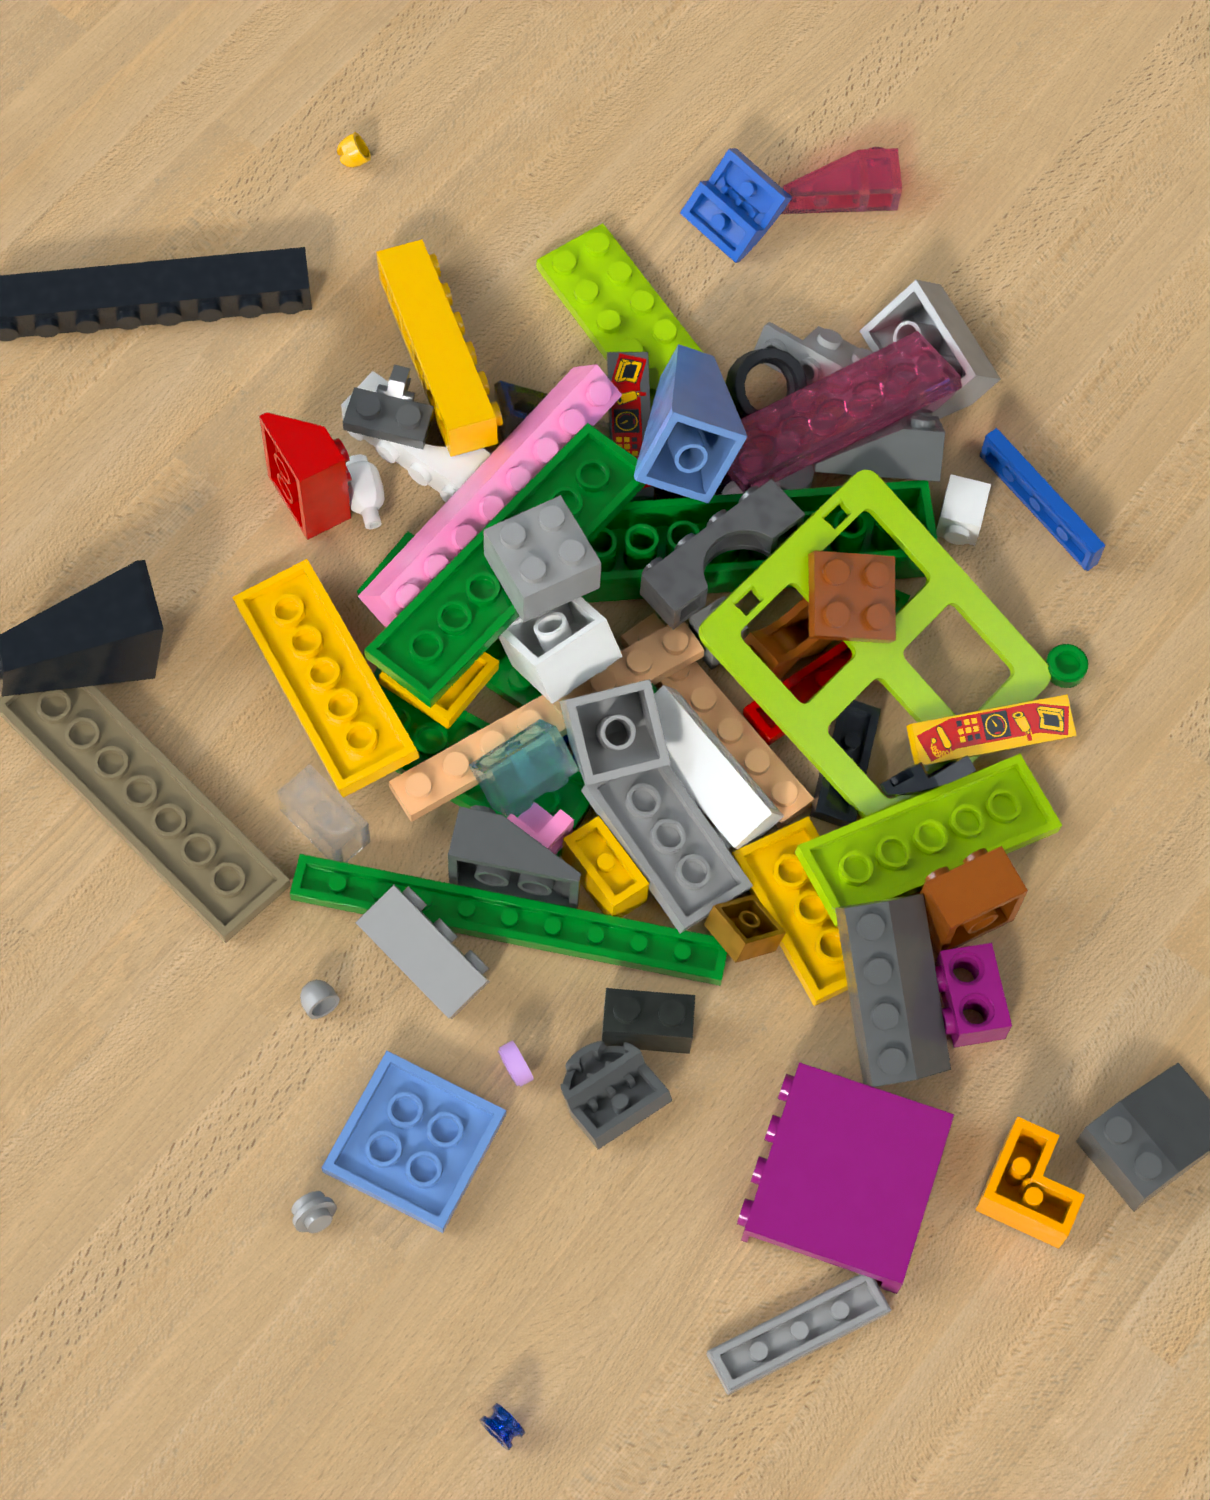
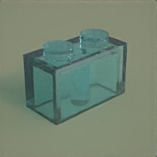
M541 719L469 765L491 807L507 817L510 814L519 815L527 811L533 805V800L545 792H553L562 788L568 783V777L579 771L557 727Z

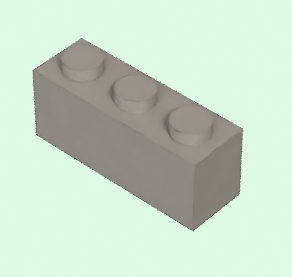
M393 885L355 923L449 1019H453L490 982L483 975L489 968L472 950H469L464 955L452 943L458 936L440 918L433 923L422 912L427 904L409 886L402 892L397 886Z

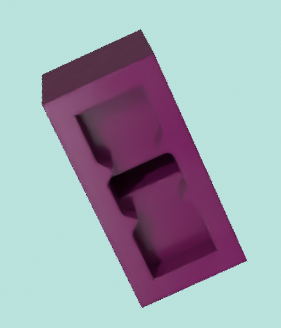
M992 942L940 951L935 962V971L939 993L941 992L944 1004L942 1014L946 1035L951 1034L953 1047L1006 1039L1012 1023ZM964 968L971 972L974 980L971 982L960 981L954 975L953 970ZM969 1009L976 1010L982 1015L984 1022L981 1024L970 1023L964 1017L963 1011Z

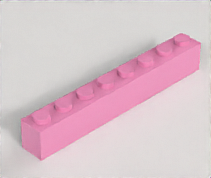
M597 364L573 367L360 593L358 597L384 627H387L587 423L594 426L622 396Z

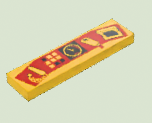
M1068 694L928 720L906 726L914 764L922 762L923 766L952 761L967 755L968 757L1077 736Z

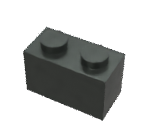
M606 988L602 1041H604L606 1046L623 1047L624 1042H627L639 1050L690 1054L693 1039L695 995Z

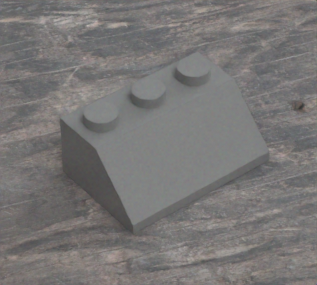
M915 280L860 330L871 351L879 360L888 364L885 373L897 393L907 399L905 405L907 409H928L933 411L932 416H938L941 419L972 405L1001 380L940 284Z

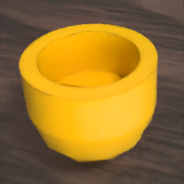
M354 132L339 142L337 154L341 156L340 162L346 167H358L371 160L370 151L358 133Z

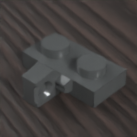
M394 364L388 386L379 384L376 392L354 387L343 419V430L423 450L434 418V406L414 402L415 393L408 391L411 378H409L411 369Z

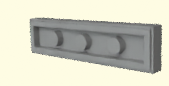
M859 1274L708 1350L706 1355L726 1394L730 1395L890 1314L891 1308L876 1280Z

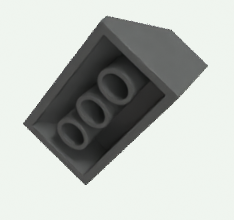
M923 894L836 907V917L863 1084L877 1087L918 1080L951 1070Z

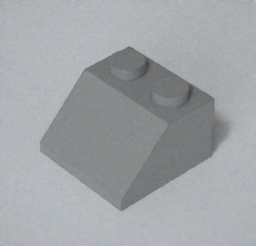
M650 679L559 701L569 743L585 786L671 765Z

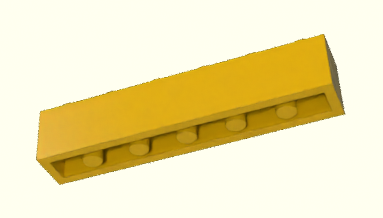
M423 239L376 251L380 282L428 402L431 406H434V417L450 457L498 444L497 427L503 425L500 408L496 401L490 402L487 395H490V388L484 371L477 372L476 370L477 356L475 348L471 341H464V323L459 311L452 312L450 307L453 306L451 291L447 282L440 283L438 277H441V271L435 253L428 254Z

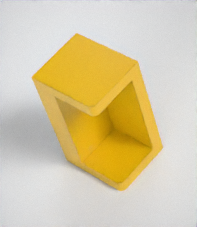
M599 816L563 838L562 859L581 873L580 883L603 914L622 918L647 901L649 882Z

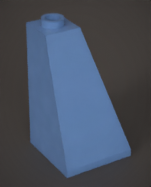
M678 344L660 376L634 472L635 481L708 504L748 437L714 356Z

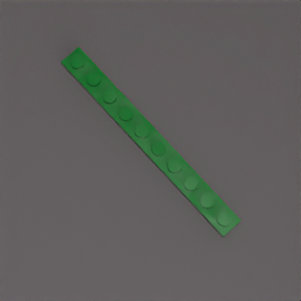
M304 854L299 855L290 890V899L294 901L365 914L393 885L397 886L402 892L409 886L427 904L422 912L433 923L440 918L454 933L721 986L727 952L715 937L690 931H684L680 934L675 928Z

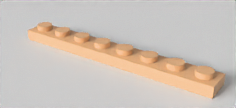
M685 621L675 629L666 625L620 651L623 656L622 658L608 666L603 672L596 674L575 688L570 694L560 698L553 704L541 695L389 781V788L410 821L413 822L565 736L567 731L559 701L650 679L651 683L655 685L703 658L704 648Z

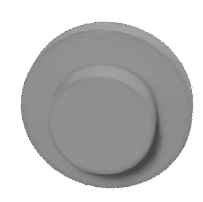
M310 1192L299 1198L292 1206L291 1212L294 1215L292 1219L293 1225L299 1232H320L331 1224L337 1207L333 1199L325 1197L323 1192Z

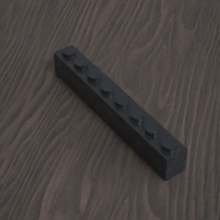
M305 247L0 275V341H12L19 337L30 336L48 338L54 337L57 334L72 332L90 334L98 330L114 328L132 330L139 326L156 324L173 326L180 322L198 320L214 322L221 318L240 316L255 318L261 314L271 313L296 314L303 310H312Z

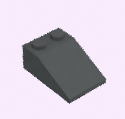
M909 408L907 414H894L812 447L811 457L815 472L854 475L861 470H871L879 477L940 482L945 430L939 417L932 416L933 411L922 408Z
M480 805L471 806L470 809L459 806L448 852L450 884L578 909L580 872L505 816L496 814L493 809Z
M1176 1063L1120 1100L1087 1125L1076 1142L1133 1212H1135L1210 1154V1099L1183 1067Z

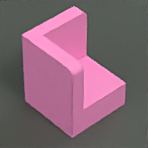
M532 802L518 818L513 814L507 817V819L555 855L562 848L563 838L573 832L574 819L560 809L553 817L535 802Z

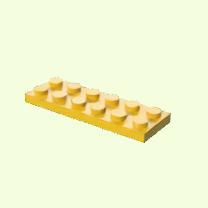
M308 559L232 597L342 798L420 758L416 747Z

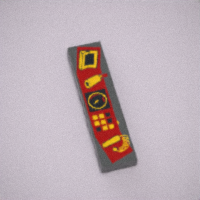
M607 352V377L622 394L608 410L609 439L638 459L651 412L648 352ZM646 484L630 502L654 500V486Z

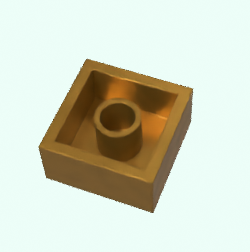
M754 894L713 905L704 923L705 927L735 963L775 952L786 933Z

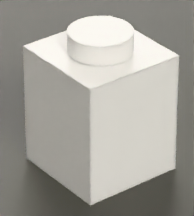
M951 474L936 528L937 536L944 538L952 544H970L975 546L982 525L991 484Z

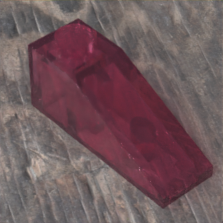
M882 147L860 149L784 185L783 189L793 198L781 214L897 211L902 192L898 148L884 149Z

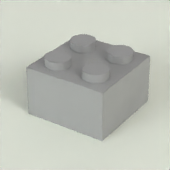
M561 495L484 529V556L523 623L600 588L601 561Z

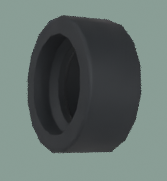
M777 348L753 350L737 358L728 370L725 382L740 419L744 423L756 427L779 425L794 418L804 405L808 391L806 374L799 361L788 352ZM764 363L778 367L783 373L787 385L785 401L781 407L769 412L755 409L750 404L745 391V381L749 371L758 364Z

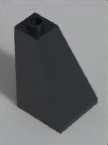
M137 560L0 634L1 696L155 679L164 628L146 561Z

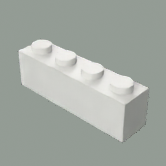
M663 685L654 693L671 762L670 768L703 815L706 814L715 825L713 829L726 848L729 849L733 846L736 849H740L759 840L784 815L676 689Z

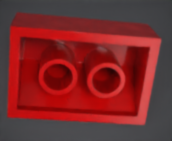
M268 412L260 415L259 419L268 476L306 539L309 540L351 519L348 482L352 481V478L346 466V462L350 461V458L342 441L339 438L333 440L325 426Z

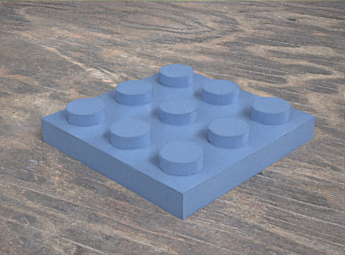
M386 1051L325 1160L322 1172L444 1233L506 1117V1110Z

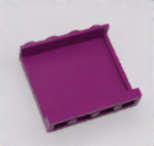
M799 1062L795 1076L785 1075L778 1096L779 1100L786 1102L782 1116L772 1115L764 1139L773 1143L768 1159L758 1157L750 1181L759 1185L754 1201L745 1198L737 1221V1225L745 1227L741 1241L747 1243L750 1236L882 1281L881 1289L897 1294L904 1282L954 1114Z

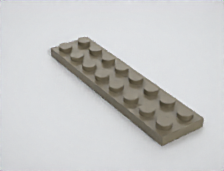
M96 686L0 697V716L225 943L291 886L290 879Z

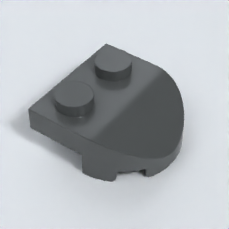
M597 1041L581 1048L567 1061L563 1084H560L571 1117L598 1150L672 1102L670 1091L647 1066L642 1052L627 1042H624L622 1047L606 1046L604 1041Z

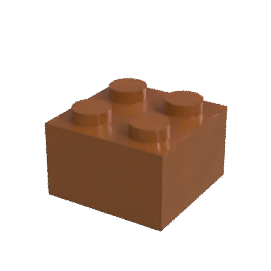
M1002 846L990 852L986 848L979 849L963 860L964 864L952 870H949L947 866L939 868L925 878L926 882L919 894L924 896L931 945L937 955L942 950L958 948L1014 921L1028 890Z

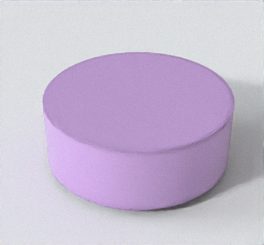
M513 1040L499 1047L498 1053L516 1086L522 1087L534 1080L529 1067Z

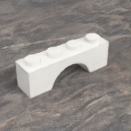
M372 371L357 388L376 392L379 384L388 386V381ZM351 395L341 404L343 419ZM347 431L355 439L360 441L364 439L373 445L378 454L390 463L397 462L407 469L411 478L422 486L428 484L438 491L445 502L454 495L491 455V453L481 448L450 457L446 446L440 447L425 444L422 450Z

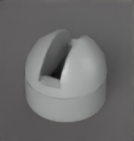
M317 979L308 982L302 988L300 994L301 1005L311 1019L326 1016L337 1007L340 1001L332 986L325 981Z

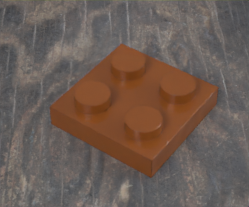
M813 551L809 553V639L891 643L896 641L895 556Z

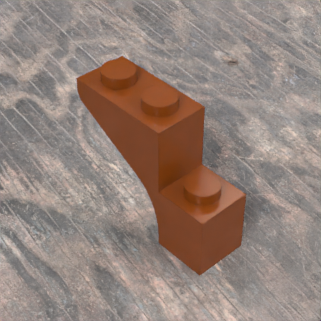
M805 598L778 620L765 628L750 632L744 639L745 643L779 680L800 658L821 654L833 641L809 639V603Z

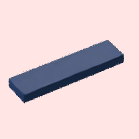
M997 428L985 436L980 452V457L1084 570L1089 571L1096 566L1106 545Z

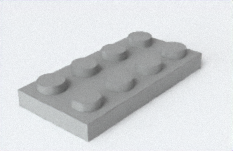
M669 765L587 785L581 790L597 815L649 882V890L680 934L708 917L713 905L734 900L748 892L753 886Z

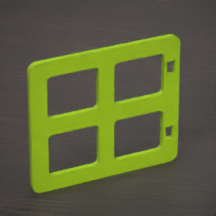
M861 470L850 477L704 619L699 627V637L705 647L839 794L858 811L862 819L933 789L908 795H896L891 799L887 798L829 735L828 726L873 680L880 681L917 723L955 716L954 712L907 662L903 655L904 649L948 605L953 606L1010 669L1009 678L977 711L1033 701L1048 686L1051 680L1048 664L885 482L871 470ZM840 504V507L848 516L834 529L824 518ZM866 511L873 516L925 574L926 583L896 613V641L891 643L844 641L851 649V659L806 704H803L796 699L741 637V631L787 585L794 586L809 603L808 554L813 551H823L858 515ZM752 590V593L760 602L745 615L735 605ZM980 755L969 757V759L973 763ZM950 761L924 767L927 773L930 774Z

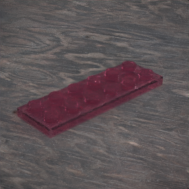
M916 331L742 418L741 422L748 437L727 474L743 493L755 485L760 488L770 479L777 482L961 389V376L920 332Z

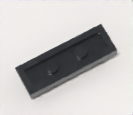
M853 700L831 722L829 735L857 766L867 774L881 709ZM819 772L810 816L840 827L855 822L858 811Z

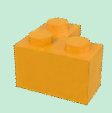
M1017 1116L1007 1134L975 1210L1059 1249L1069 1236L1085 1195L1043 1176L1060 1135Z

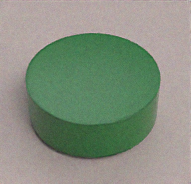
M1061 644L1054 647L1049 652L1045 661L1048 664V670L1051 675L1050 682L1061 688H1072L1079 685L1083 681L1089 665L1086 654L1080 648L1071 644Z

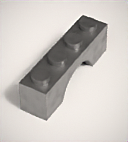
M772 479L760 488L755 485L749 488L741 496L739 503L729 511L722 509L708 521L707 527L698 534L690 533L682 538L675 546L674 552L664 559L658 557L651 561L642 571L640 595L672 629H675L705 606L708 585L705 580L704 570L715 557L736 549L753 550L769 557L803 524L805 514Z

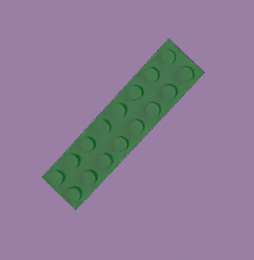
M587 423L484 529L561 495L590 543L646 485L634 479L638 459ZM484 529L364 649L366 659L430 708L519 617L515 607L484 556Z

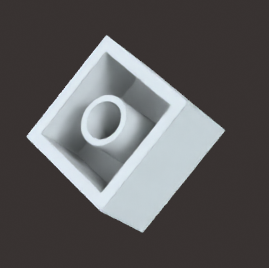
M582 597L524 623L519 616L499 637L511 665L552 704L570 694L575 688L596 674L603 672L608 666L623 657L607 619Z

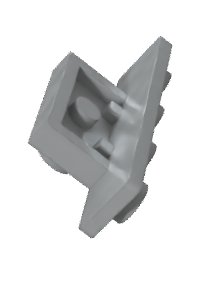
M768 322L763 327L754 350L777 348L791 354L799 361L806 374L808 389L869 423L902 413L907 399L878 382L882 378L888 364L879 360L870 350L858 348L843 340L837 332L820 326L815 328L804 340L771 322ZM764 363V364H766L767 366H769V367L775 369L776 371L782 373L781 370H780L778 367H776L775 365H771V364H768V363Z

